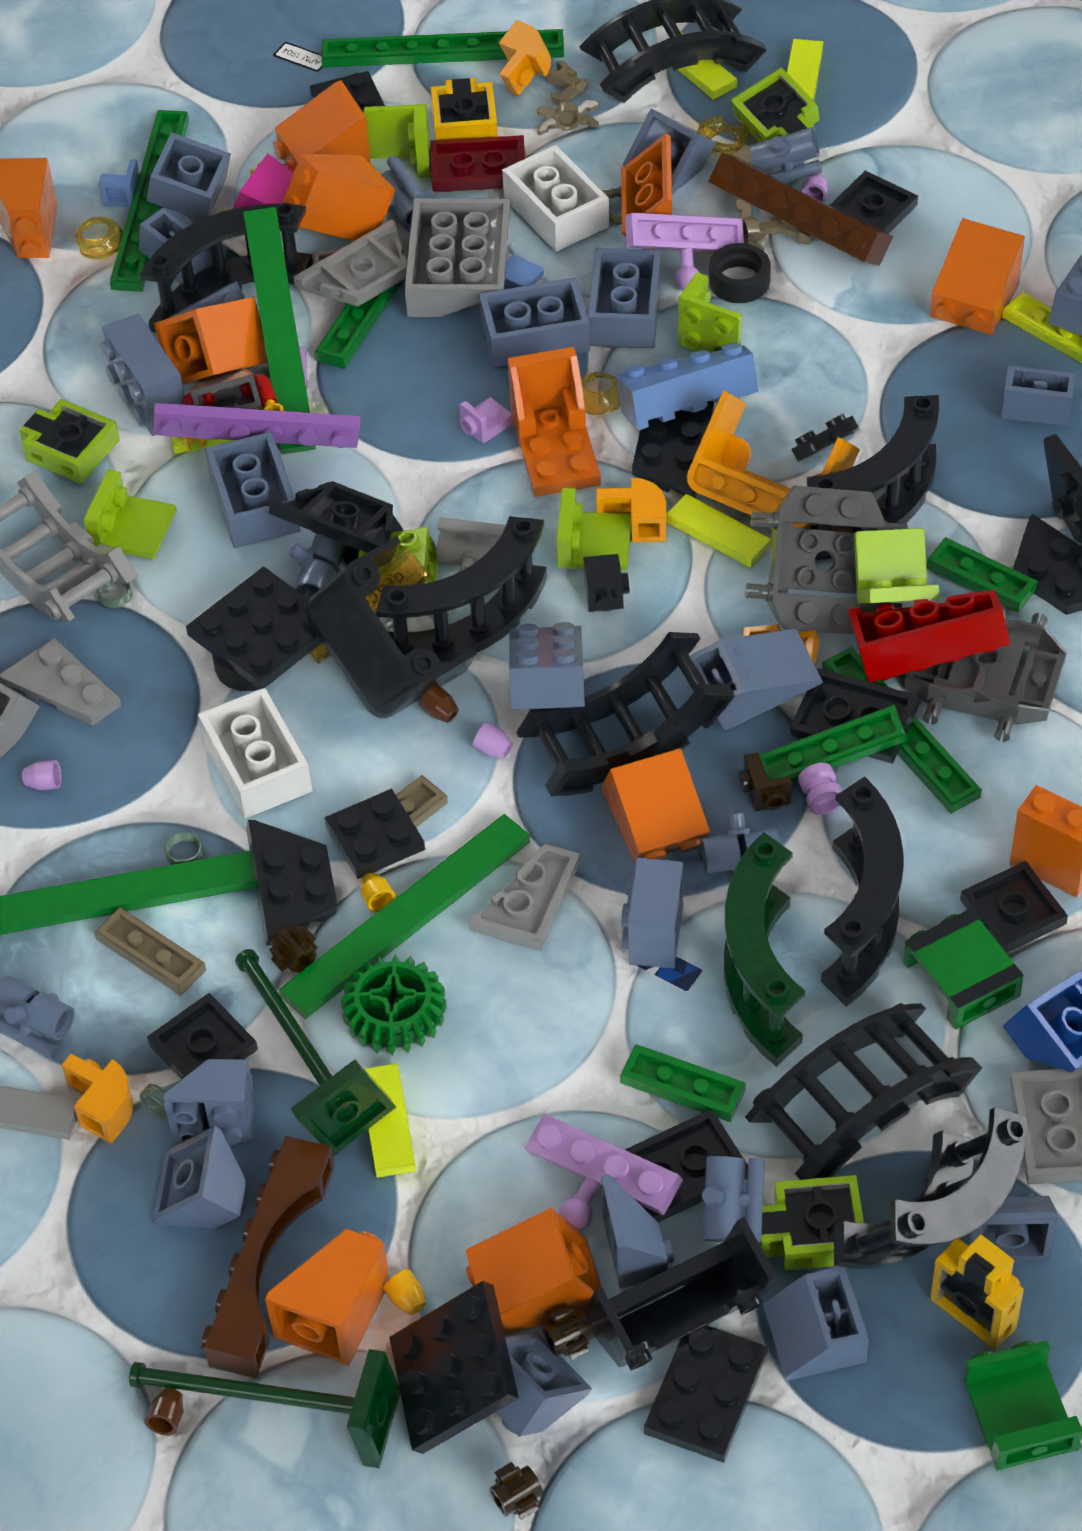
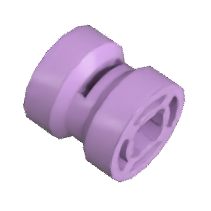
M812 764L800 773L798 782L802 791L808 794L806 801L812 813L824 815L841 807L836 801V795L842 792V788L839 784L835 783L836 774L830 764Z

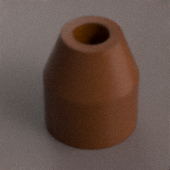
M438 684L428 689L419 703V707L432 718L446 723L451 722L459 712L453 697Z
M165 1388L152 1400L144 1420L145 1425L151 1431L165 1436L176 1433L184 1413L182 1393L174 1388Z

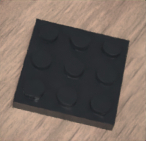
M264 566L186 625L187 635L259 690L266 688L322 643L306 618L305 610L309 599Z
M481 1281L389 1337L412 1451L424 1454L519 1399L494 1285Z

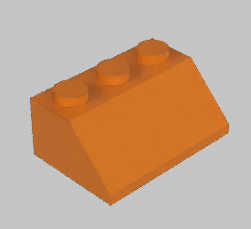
M667 133L621 168L622 235L625 237V215L627 214L672 215L671 136Z

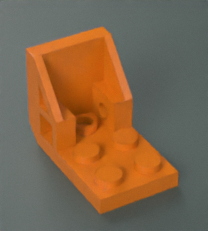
M574 346L507 358L513 425L534 497L560 493L562 488H575L577 490L601 485L600 471L586 429L585 403Z

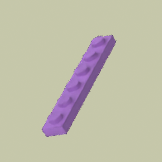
M155 403L153 435L235 441L272 432L276 444L333 446L337 448H357L360 416Z

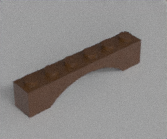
M721 153L708 181L865 263L880 266L894 237L867 222L846 214L791 187L766 171L736 156Z
M285 1136L280 1150H274L269 1165V1172L271 1173L267 1184H261L257 1193L256 1207L258 1208L254 1219L248 1218L244 1227V1245L241 1253H235L231 1260L229 1277L231 1279L227 1289H221L215 1305L217 1315L213 1326L207 1325L203 1333L201 1348L205 1350L209 1367L257 1378L270 1343L266 1322L259 1306L260 1282L265 1263L275 1243L288 1226L305 1211L323 1200L335 1167L331 1146Z

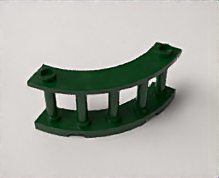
M763 832L740 859L728 887L725 903L724 981L733 1014L737 1015L744 1027L745 1035L758 1051L777 1067L802 1043L803 1034L784 1015L805 996V990L784 971L768 941V936L773 926L790 907V897L774 886L773 882L781 869L793 857V852Z

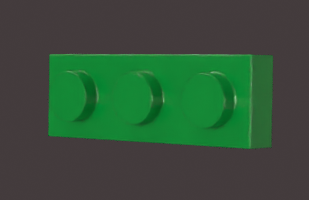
M947 537L942 540L927 559V569L974 592L995 590L1000 604L1018 613L1037 588V580Z
M637 1044L634 1045L620 1074L621 1084L702 1113L712 1109L719 1119L728 1122L732 1121L746 1090V1082Z

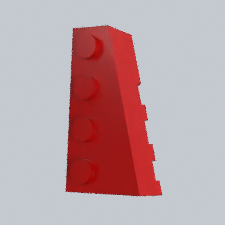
M995 590L948 596L944 603L929 601V599L914 600V605L906 608L894 609L893 603L878 605V611L862 613L861 608L848 609L868 682L871 683L889 680L894 676L912 671H922L930 666L941 663L959 661L964 657L974 654L992 652L1000 647L1010 645L1003 609Z

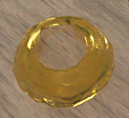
M714 116L703 121L697 131L711 140L721 132L730 133L735 136L734 144H723L715 141L716 143L711 152L721 155V153L731 155L744 146L749 135L748 128L744 123L740 124V126L728 124L722 116Z
M100 216L86 220L79 226L75 236L81 255L93 260L105 259L114 255L119 250L123 230L110 217ZM94 224H105L109 228L107 235L101 239L92 240L83 239L82 232Z
M593 372L581 378L586 413L603 415L621 407L616 377L607 373ZM595 378H606L611 380L612 387L606 392L599 393L589 390L587 384L594 381Z

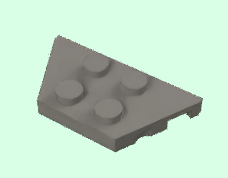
M390 220L297 274L293 277L295 287L313 294L360 306L406 278L407 260L403 254V247L397 234L395 221Z

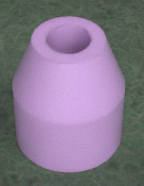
M821 173L810 175L804 180L801 192L824 202L828 191L827 181Z
M488 721L482 725L473 741V747L488 756L505 758L513 746V742L506 733Z
M38 761L24 768L22 771L24 785L40 791L59 789L62 775L58 761Z

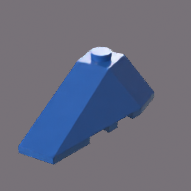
M1082 970L1028 1003L1003 1025V1028L1026 1058L1071 1073L1082 1066Z

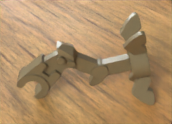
M557 61V71L550 69L545 79L547 82L562 87L565 90L561 94L551 93V101L558 106L556 110L546 105L537 108V115L552 117L551 119H546L538 129V135H543L549 129L557 127L562 130H572L579 124H588L590 127L599 128L598 121L590 115L584 114L586 111L591 112L597 109L598 101L586 100L579 107L570 103L576 95L584 93L587 88V79L580 80L575 70L565 62Z
M739 198L735 201L736 210L741 213L738 219L743 221V237L746 244L754 245L764 251L765 248L760 243L766 239V234H785L796 238L799 244L807 245L810 244L811 238L814 237L789 223L783 222V220L774 217L769 222L758 223L756 217H750L752 212L750 204Z

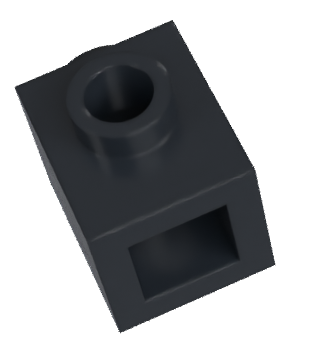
M619 555L583 557L588 611L624 609L623 594H630L628 573H621Z

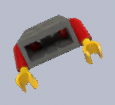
M247 368L199 380L190 390L191 392L184 396L182 402L183 405L242 409L263 407L264 410L284 411L283 406L278 403L269 378L263 374H253ZM182 437L189 451H191V444L194 441L198 440L202 448L207 443L206 439Z

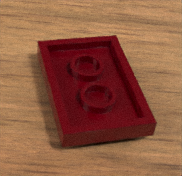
M524 135L430 140L433 192L502 189V169L525 159Z

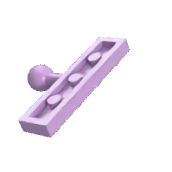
M645 213L625 215L627 248L680 251L681 268L675 274V283L681 290L685 289L696 272L699 273L693 265V251L716 252V250L725 245L744 243L743 221L738 218Z
M543 1114L525 1146L529 1154L585 1179L576 1197L565 1200L559 1210V1214L577 1229L584 1228L591 1220L592 1210L590 1203L599 1187H602L601 1176L610 1175L641 1206L663 1216L683 1182L678 1174L547 1114Z

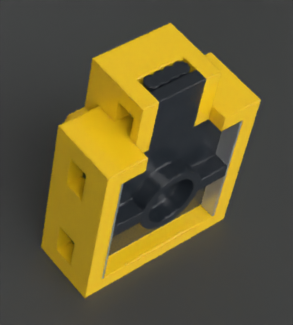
M476 78L445 80L446 85L431 87L435 140L498 137L492 82L477 83Z
M980 1234L969 1246L959 1238L955 1239L937 1257L930 1300L996 1351L1017 1328L1024 1288L1020 1286L1019 1279L1012 1275L1014 1259Z

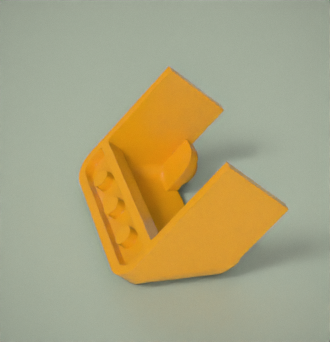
M723 391L687 474L688 484L693 491L748 515H751L752 511L762 513L775 512L791 488L746 470L751 459L750 445L744 439L733 434L747 403ZM838 437L823 472L814 476L832 474L853 467L860 449ZM793 523V528L809 529L813 524Z

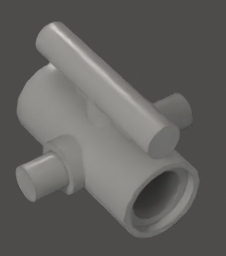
M440 517L438 521V531L440 533L436 549L437 563L460 565V571L466 569L482 558L495 545L506 525Z

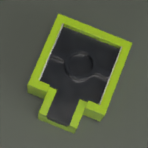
M782 67L731 99L734 117L758 142L770 140L777 136L783 137L786 134L810 127L815 132L814 124L820 121L816 102Z
M60 399L51 409L52 414L38 409L20 428L19 432L26 461L82 484L120 441L117 423L114 420Z
M857 1176L775 1182V1204L763 1205L762 1236L759 1245L766 1258L782 1256L784 1271L834 1266V1225L842 1221L864 1223Z

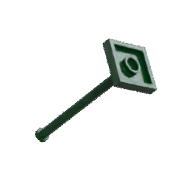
M245 949L236 956L235 963L239 970L247 973L320 1085L294 1105L291 1110L297 1120L321 1144L331 1146L334 1156L394 1110L396 1106L387 1093L355 1059L332 1076L262 970L257 953L253 949Z
M372 1349L368 1350L355 1397L146 1368L145 1363L134 1362L129 1373V1384L134 1388L150 1385L350 1414L346 1427L363 1466L380 1468L400 1397V1389L386 1352Z

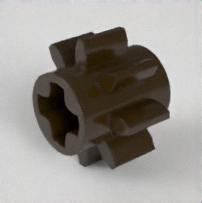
M295 925L282 927L271 939L272 947L269 948V951L273 954L271 960L282 972L287 968L292 972H301L313 963L316 958L315 950L318 948L314 944L316 937L306 926L300 930Z
M565 1304L548 1313L551 1320L548 1325L543 1327V1333L549 1347L556 1356L564 1353L572 1361L589 1352L587 1344H589L588 1340L594 1338L595 1335L592 1325L582 1309L573 1312V1309H569Z
M510 1462L494 1472L497 1478L495 1479L496 1484L491 1486L489 1490L495 1504L504 1516L513 1512L514 1515L517 1514L522 1520L539 1510L536 1504L538 1502L537 1497L543 1494V1489L537 1476L528 1465L520 1469Z

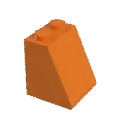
M342 80L332 84L275 127L277 141L273 142L276 156L279 160L283 159L285 164L292 165L294 169L301 154L362 155L371 164L366 117Z
M301 154L283 203L306 206V213L299 228L356 241L382 225L396 189L362 155Z
M0 158V223L17 258H50L58 205L48 158Z
M962 218L932 292L930 317L992 335L1002 317L1003 308L1009 304L1019 286L1025 236Z
M254 297L194 309L154 323L159 344L180 373L182 385L198 382L199 380L234 370L249 369L268 363L261 319Z
M681 748L610 769L601 789L634 862L637 861V858L662 860L668 856V851L680 848L681 852L685 853L698 849L701 846V839L706 838L710 830Z
M1035 785L1017 810L1010 865L1014 867L1026 861L1040 880L1077 898L1082 891V807Z
M549 1208L465 1250L469 1261L466 1273L472 1286L481 1281L494 1285L505 1335L549 1324L551 1319L548 1313L565 1304L569 1309L572 1308L573 1312L579 1309L585 1312L594 1291L602 1288L587 1237L553 1208Z
M345 1229L268 1292L265 1301L273 1337L349 1366L385 1294L383 1287L390 1279L384 1242L369 1232L362 1231L357 1233Z

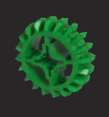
M395 954L391 962H385L380 956L375 966L365 962L363 967L364 973L353 971L352 982L345 983V995L341 999L342 1010H344L342 1016L352 1038L359 1037V1042L363 1047L372 1043L376 1053L383 1047H388V1051L393 1056L398 1047H403L409 1053L411 1049L410 1044L416 1043L423 1047L425 1036L435 1038L436 1027L442 1026L444 1021L443 1014L447 1009L446 999H444V986H442V983H439L435 971L428 972L425 962L415 966V961L411 956L405 962H400ZM395 997H397V1003H394Z

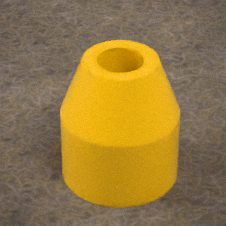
M374 872L367 873L361 878V896L371 912L377 913L396 898L393 889L385 878Z
M405 1269L395 1274L383 1287V1290L394 1305L409 1315L419 1312L426 1305L422 1285L410 1269Z

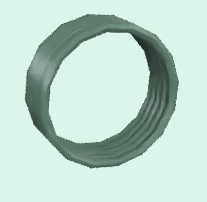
M108 582L97 589L100 603L108 608L122 607L132 597L130 582L122 584L128 588V591L119 599L111 600L101 596V591L105 587L115 583Z
M189 832L173 835L165 845L166 857L171 865L200 860L203 856L200 839L195 834ZM181 841H191L199 846L197 853L192 858L186 860L173 858L169 855V851L173 845Z
M148 1084L140 1093L142 1104L155 1116L168 1120L164 1102L162 1101L163 1093L167 1091L156 1084Z

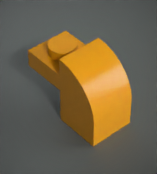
M516 20L499 42L508 59V63L499 75L509 93L519 96L525 87L530 84L536 73L544 77L547 76L551 67V55L539 32L534 27Z
M631 478V488H596L597 513L631 514L632 542H666V499L664 493L657 485L645 479Z
M70 1054L63 1062L62 1068L67 1086L83 1094L74 1105L79 1125L112 1144L126 1127L133 1113V1098L127 1075L120 1064L113 1059L103 1070L99 1064L91 1059L82 1060Z

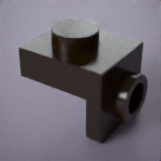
M759 752L744 755V770L739 771V782L742 792H749L755 812L766 809L774 810L789 805L792 793L790 777L768 781Z

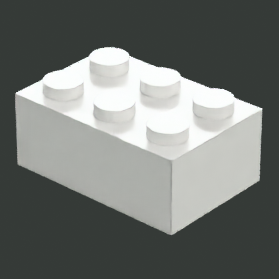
M557 145L502 169L504 199H510V205L555 252L609 227V198Z
M265 688L197 714L203 743L245 819L313 792L309 764Z

